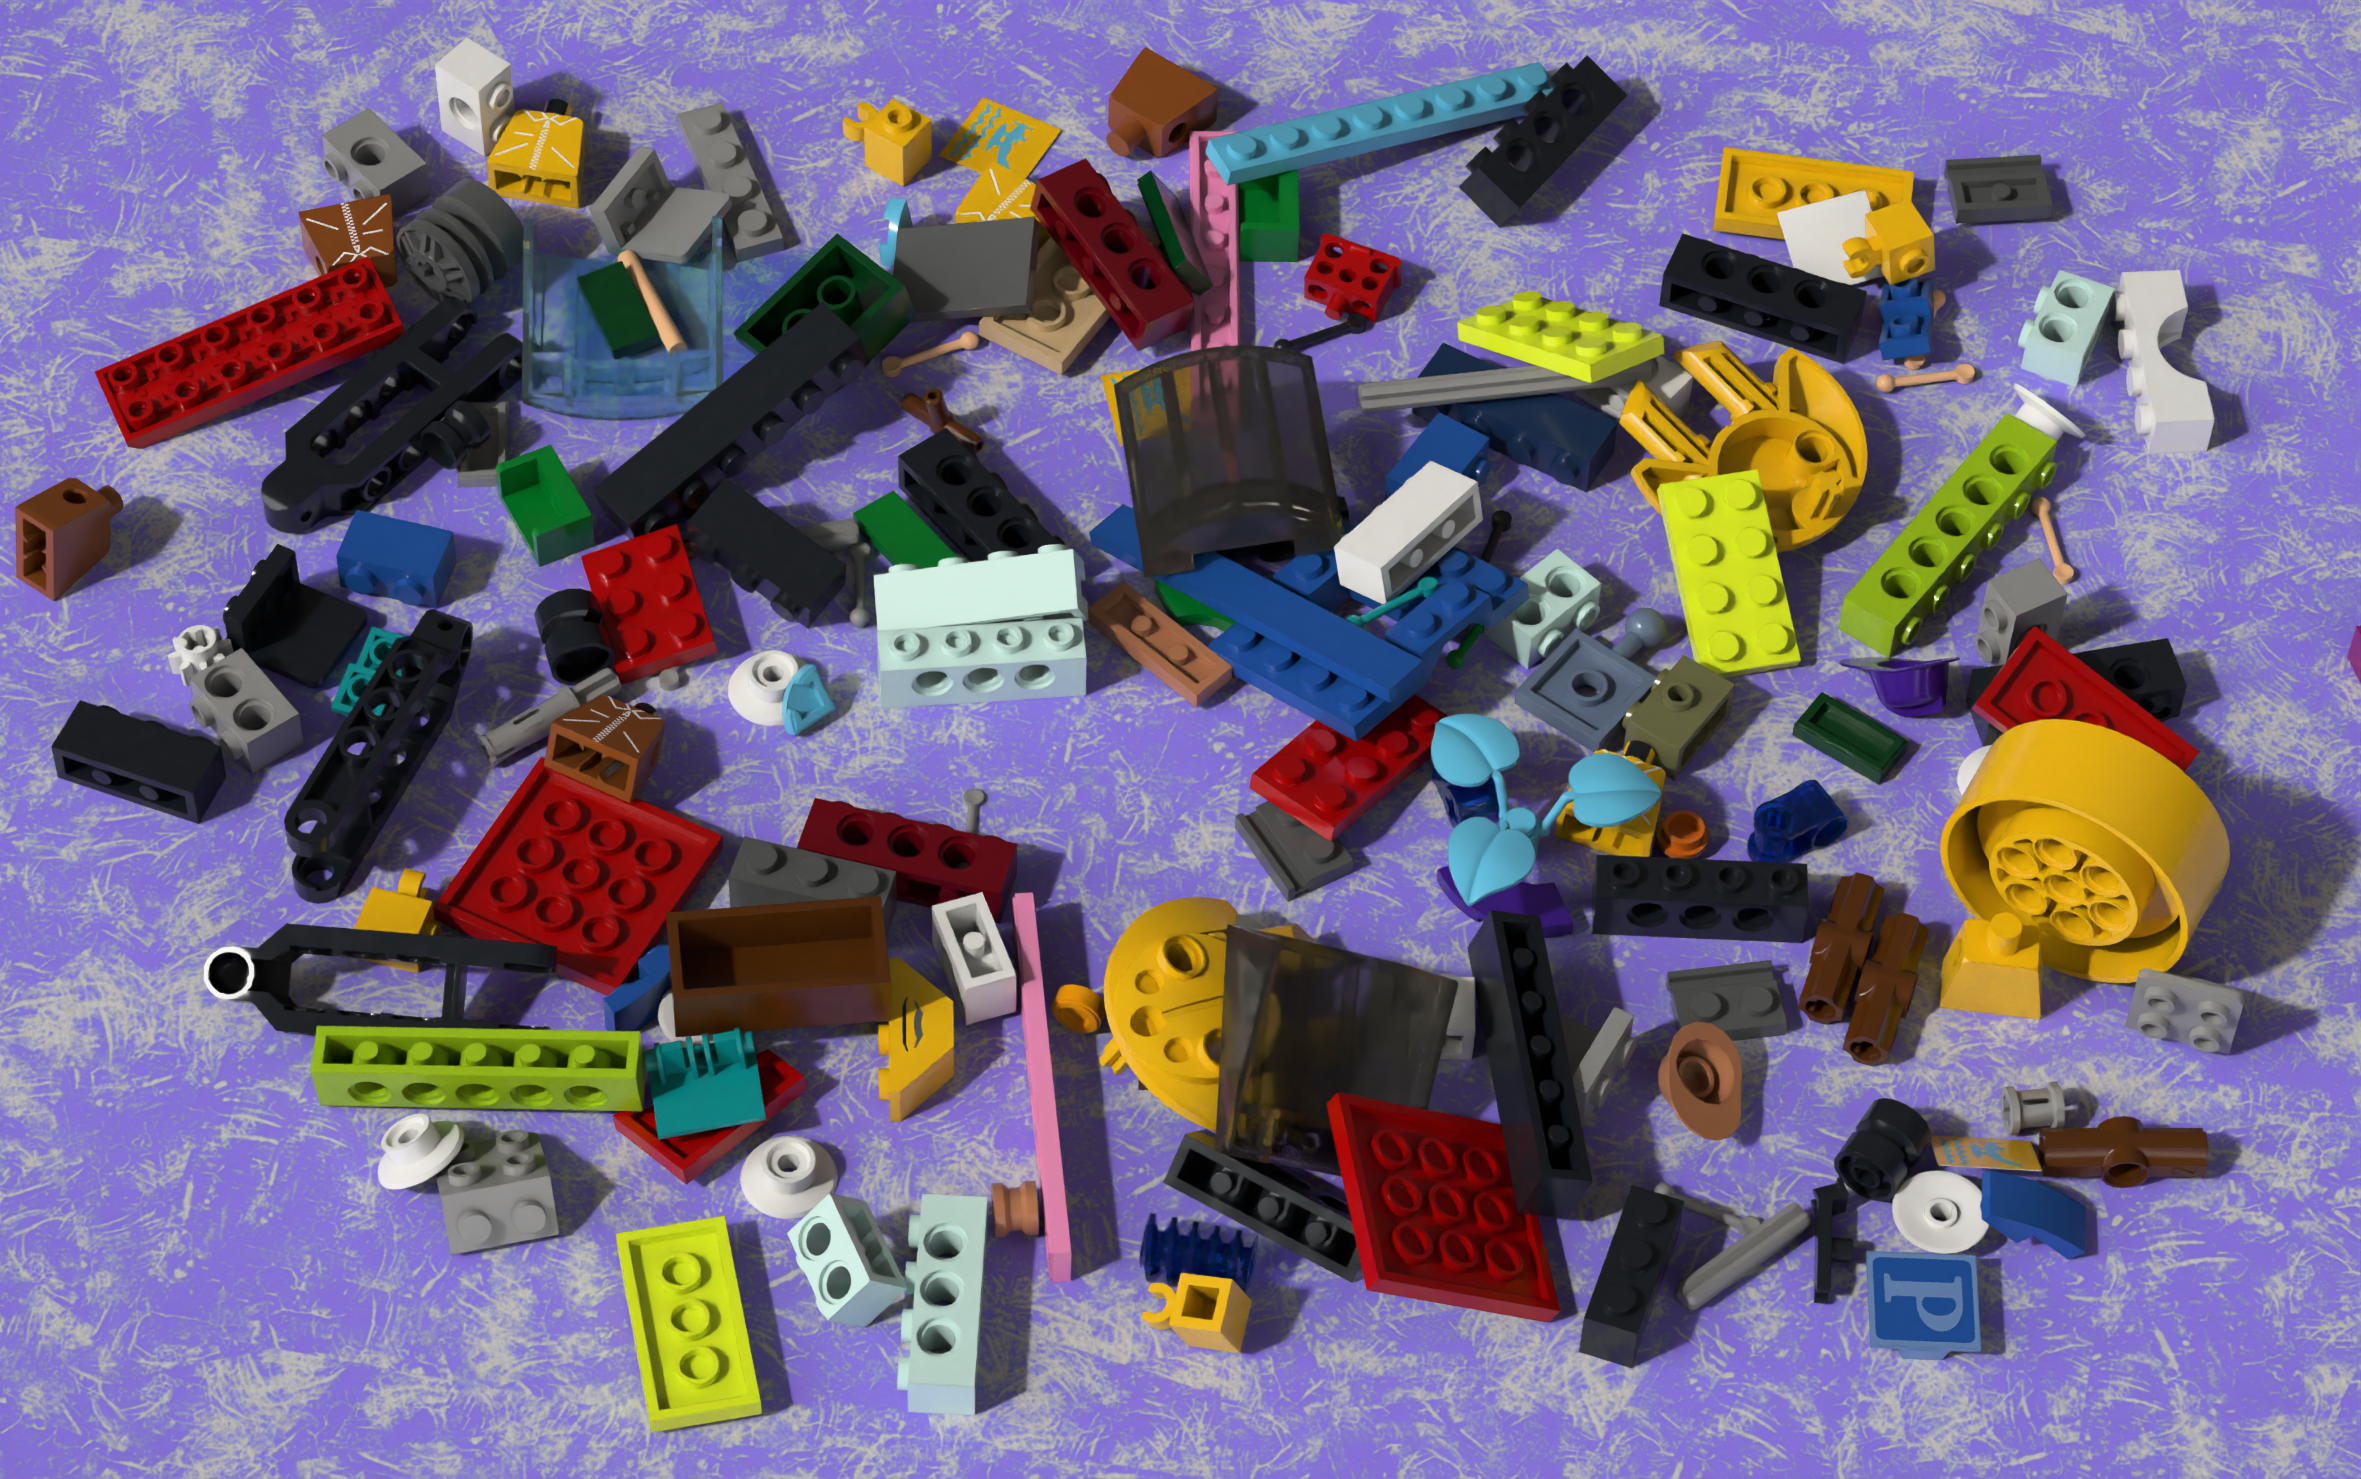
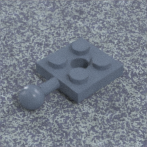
M1639 608L1633 611L1625 624L1626 634L1612 649L1575 628L1516 690L1514 703L1592 752L1604 749L1623 728V719L1632 704L1636 701L1643 703L1650 694L1656 676L1629 660L1640 648L1653 647L1663 639L1666 631L1664 618L1658 611L1652 608ZM1590 685L1595 687L1600 693L1592 697H1584L1577 694L1574 688Z

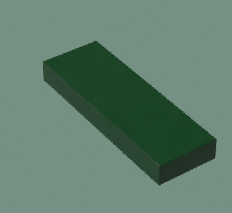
M1150 170L1137 179V185L1171 270L1195 294L1200 296L1212 288L1213 284L1177 196Z

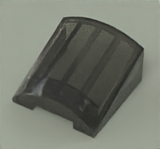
M1235 345L1206 348L1158 361L1129 375L1114 385L1123 460L1144 578L1195 570L1193 554L1292 540L1295 555L1297 556L1334 550V546L1344 536L1312 356L1266 346Z
M1227 924L1215 1152L1263 1163L1272 1162L1342 1177L1326 1103L1337 1092L1427 1110L1458 988L1457 980L1414 966L1370 955Z

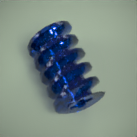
M1151 1212L1143 1234L1139 1259L1140 1268L1144 1266L1145 1278L1150 1283H1156L1165 1270L1166 1280L1170 1287H1178L1180 1274L1188 1273L1233 1279L1246 1294L1254 1274L1259 1236H1256L1250 1247H1245L1243 1232L1236 1229L1229 1243H1225L1222 1238L1221 1226L1215 1225L1208 1238L1204 1239L1201 1236L1200 1223L1198 1221H1193L1184 1235L1180 1234L1178 1217L1173 1216L1166 1228L1159 1230L1157 1214Z

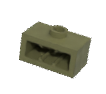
M1683 655L1671 670L1665 668L1658 674L1651 687L1649 696L1643 703L1636 701L1627 711L1622 722V727L1626 729L1623 750L1626 744L1633 740L1648 744L1655 752L1651 765L1662 768L1666 772V776L1675 781L1730 716L1735 684Z

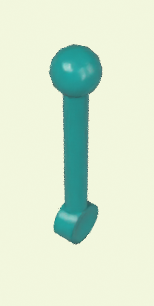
M1434 577L1422 578L1418 582L1417 588L1361 616L1350 615L1345 620L1363 629L1364 625L1421 596L1428 598L1439 589L1438 581Z

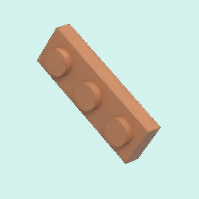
M1124 581L1088 608V623L1196 708L1232 680L1233 667Z

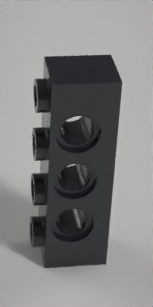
M1588 55L1574 68L1566 62L1547 81L1553 89L1547 95L1539 90L1520 109L1526 117L1520 123L1512 118L1493 137L1499 145L1492 152L1485 146L1465 166L1471 174L1463 181L1459 188L1498 227L1502 226L1524 205L1628 96Z
M1682 233L1663 273L1659 306L1844 364L1862 324L1867 291Z
M947 428L898 455L899 488L970 562L988 560L990 553L998 551H1015L1018 553V556L1038 554L1037 549L1041 546L1051 544L1066 545L1059 536L1051 535L1039 523L1035 512L1026 503L1020 504L1008 491L1005 482L997 473H990L978 461L974 450L967 442H960Z
M2168 638L2072 653L2160 722L2179 717L2187 685ZM2003 665L1973 669L1966 702L1983 747L1993 745L2003 733L1971 708Z
M1596 855L1592 884V934L1802 943L1809 908L1807 864Z
M1207 1129L1184 1135L1163 1183L1351 1283L1364 1279L1348 1203Z

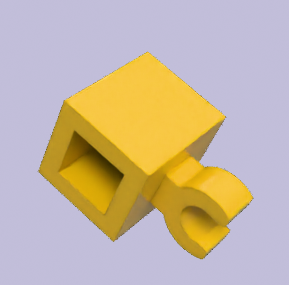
M893 98L879 112L871 104L860 102L857 105L858 119L863 122H855L845 117L842 120L843 134L852 141L864 142L866 167L904 187L932 159L931 119Z
M1910 199L1865 214L1866 239L1854 237L1842 243V248L1849 257L1848 260L1843 261V267L1851 278L1862 277L1877 265L1889 284L1894 285L1935 270L1934 234Z
M405 868L399 880L397 893L372 887L354 929L441 936V926L435 923L433 902L426 900L428 889L422 888L426 873ZM361 959L418 974L422 967L420 963Z
M1181 1273L1176 1292L1164 1283L1149 1285L1148 1291L1154 1298L1166 1299V1305L1162 1311L1158 1313H1142L1141 1318L1150 1327L1158 1330L1171 1327L1191 1347L1240 1353L1252 1300L1233 1279Z

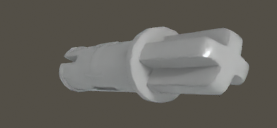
M605 668L571 688L561 685L558 687V693L533 708H529L494 730L477 737V742L480 744L479 749L485 760L494 767L507 757L550 734L552 722L560 716L598 696L612 697L619 693L621 685L612 669Z

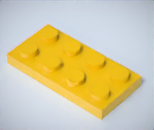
M1724 147L1713 231L1785 240L1777 215L1778 212L1862 190L1866 191L1872 211L1906 199L1911 201L1915 171Z

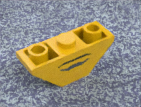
M889 958L891 1021L889 1023H878L879 1056H889V1068H879V1101L890 1100V1122H901L954 1076L953 1001L902 959Z

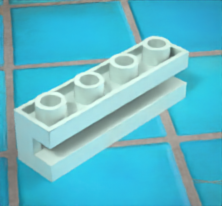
M1051 544L1039 547L1037 549L1038 554L1018 556V553L1015 551H998L990 553L988 560L969 562L966 558L953 557L938 561V567L919 569V566L915 564L894 565L888 568L889 573L873 575L877 630L1081 617L1082 621L1089 620L1087 600L1081 592V581H1085L1084 561L1074 549H1068V546L1062 544Z

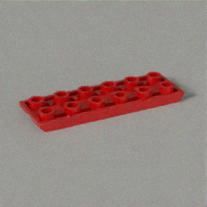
M367 256L97 370L95 375L127 446L143 449L391 344L401 336L405 329L370 257Z

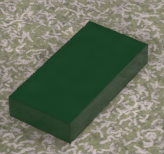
M622 261L577 277L578 289L614 361L660 344L659 333Z
M1823 692L1818 695L1797 720L1792 733L1796 738L1878 785L1903 757L1908 746V741Z

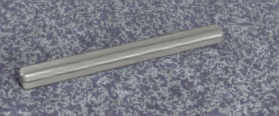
M1647 360L1594 383H1588L1536 365L1363 383L1359 386L1358 400L1362 411L1370 413L1634 385L1639 379L1644 383L1651 381L1652 365L1651 361Z

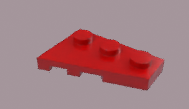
M767 1049L756 1054L766 1120L659 1140L654 1106L635 1114L632 1111H621L612 1116L617 1131L687 1185L807 1091L805 1077Z

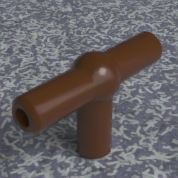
M939 389L928 390L924 394L923 399L914 393H909L902 399L901 408L928 425L934 434L947 428L960 442H967L975 453L983 448L984 437L956 420L955 416L948 410L944 396Z

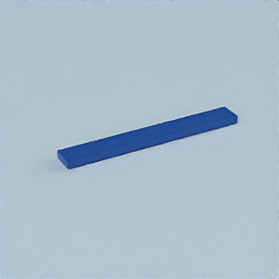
M1122 504L1089 532L1091 544L1096 548L1389 703H1393L1425 674L1424 662L1418 657L1125 504Z

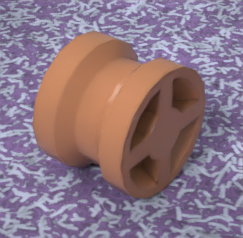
M1024 1181L1020 1187L1008 1188L1003 1183H991L994 1237L1004 1238L1012 1231H1023L1027 1236L1039 1235L1036 1182Z

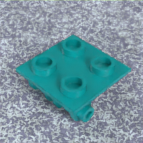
M738 1027L734 1028V1031L713 1034V1043L709 1042L708 1034L705 1033L702 1034V1045L694 1046L692 1037L689 1036L686 1037V1048H682L680 1040L664 1044L657 1042L654 1043V1049L644 1050L659 1140L766 1120L754 1039L751 1031L740 1032Z

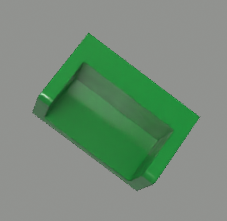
M1298 169L1239 183V261L1297 262L1299 244Z
M552 445L526 453L496 466L499 498L539 567L595 546L592 514Z

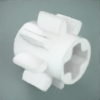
M195 625L182 631L179 637L172 639L175 652L168 654L172 673L181 674L183 685L187 687L191 685L190 677L234 653L230 639L222 640L218 627L212 629L205 625Z

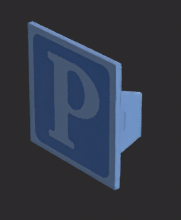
M1866 1251L1870 1348L1898 1349L1902 1359L1942 1360L1950 1351L1981 1352L1976 1255Z

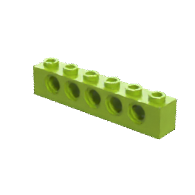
M2006 413L1844 597L1838 629L1887 658H1890L1902 643L1905 645L1911 644L1918 635L1926 615L1929 612L1936 614L1943 607L1952 585L1957 580L1964 582L1969 577L1976 565L1978 555L1984 549L1991 551L2000 540L2004 531V525L2011 518L2018 520L2022 516L2030 502L2031 494L2037 487L2043 490L2051 482L2057 470V464L2053 462L2057 440Z
M317 1026L310 1073L320 1106L643 1111L647 1066L641 1031Z

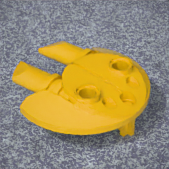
M1722 341L1690 346L1677 350L1673 354L1675 360L1731 414L1729 419L1731 421L1730 427L1726 425L1716 435L1713 443L1704 434L1697 435L1641 379L1636 382L1626 400L1619 423L1655 458H1644L1633 467L1630 474L1643 496L1660 515L1662 513L1657 495V489L1660 484L1758 469L1776 552L1780 553L1806 546L1822 538L1844 519L1856 501L1867 470L1868 451L1863 424L1853 402L1842 386L1821 365L1800 351L1790 347L1779 356L1774 366L1772 383H1764Z
M1190 897L1171 900L1154 906L1131 923L1116 942L1107 962L1103 993L1106 1015L1113 1038L1104 1047L1105 1052L1099 1057L1102 1067L1111 1066L1114 1075H1120L1130 1067L1145 1087L1167 1107L1201 1127L1228 1136L1251 1139L1273 1138L1290 1134L1314 1121L1319 1116L1317 1093L1300 1074L1354 1063L1357 1057L1358 1045L1355 1013L1287 1024L1285 1021L1277 1020L1276 1007L1272 995H1265L1264 993L1268 988L1265 980L1328 970L1333 967L1332 961L1298 924L1247 931L1241 927L1234 928L1238 912L1227 900Z

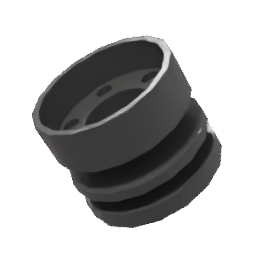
M470 178L456 181L435 199L431 208L420 211L415 220L408 221L403 225L396 236L398 252L406 269L416 283L439 303L447 297L454 296L470 306L477 300L479 295L486 293L490 289L494 280L505 277L524 261L529 252L527 235L511 207L494 190L482 182Z

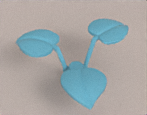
M1470 713L1442 718L1435 725L1431 745V758L1435 769L1442 778L1451 784L1461 787H1477L1487 782L1491 777L1496 786L1499 804V826L1484 817H1471L1454 828L1448 841L1447 853L1450 873L1459 894L1468 906H1472L1492 894L1512 888L1528 877L1532 872L1537 857L1539 837H1545L1550 834V827L1570 802H1574L1573 813L1579 822L1592 827L1602 828L1629 822L1648 812L1661 799L1662 793L1659 786L1631 761L1610 753L1593 754L1584 757L1571 768L1568 781L1573 791L1564 792L1545 819L1539 821L1534 813L1527 808H1509L1505 781L1500 771L1514 767L1520 758L1519 744L1510 729L1493 718Z

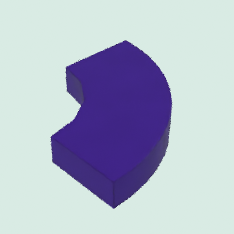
M1449 866L1437 870L1436 880L1449 900L1468 917L1477 922L1480 919L1485 920L1490 911L1493 910L1540 916L1544 938L1564 936L1573 932L1574 923L1554 882L1543 884L1521 882L1512 888L1492 894L1478 903L1468 906L1454 884Z

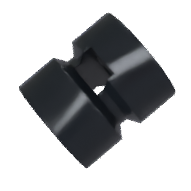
M581 588L565 589L546 597L537 606L534 613L536 625L542 644H545L544 649L552 677L556 681L568 686H575L605 668H613L616 661L615 652L608 630L605 629V621L598 598L591 591Z
M1881 1098L1874 1100L1856 1126V1132L1851 1134L1835 1157L1834 1168L1838 1176L1842 1177L1843 1182L1857 1194L1874 1201L1884 1202L1891 1200L1909 1175L1910 1171L1908 1168L1913 1167L1931 1142V1130L1922 1116L1908 1105L1894 1099Z

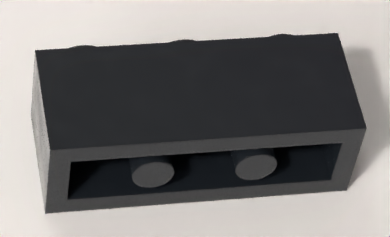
M727 478L720 483L688 521V542L692 551L703 561L709 564H713L716 561L727 569L732 580L743 590L749 593L757 591L771 601L772 609L786 621L794 622L797 620L806 628H809L845 585L847 568L845 563Z
M79 700L51 746L58 778L197 824L200 823L226 779L221 746L214 744L209 739L202 736L191 737L170 730L159 722L143 721L121 714L113 707L107 705L97 706Z
M1634 1185L1631 1186L1584 1316L1579 1348L1580 1353L1632 1368L1679 1236L1684 1207L1683 1200Z

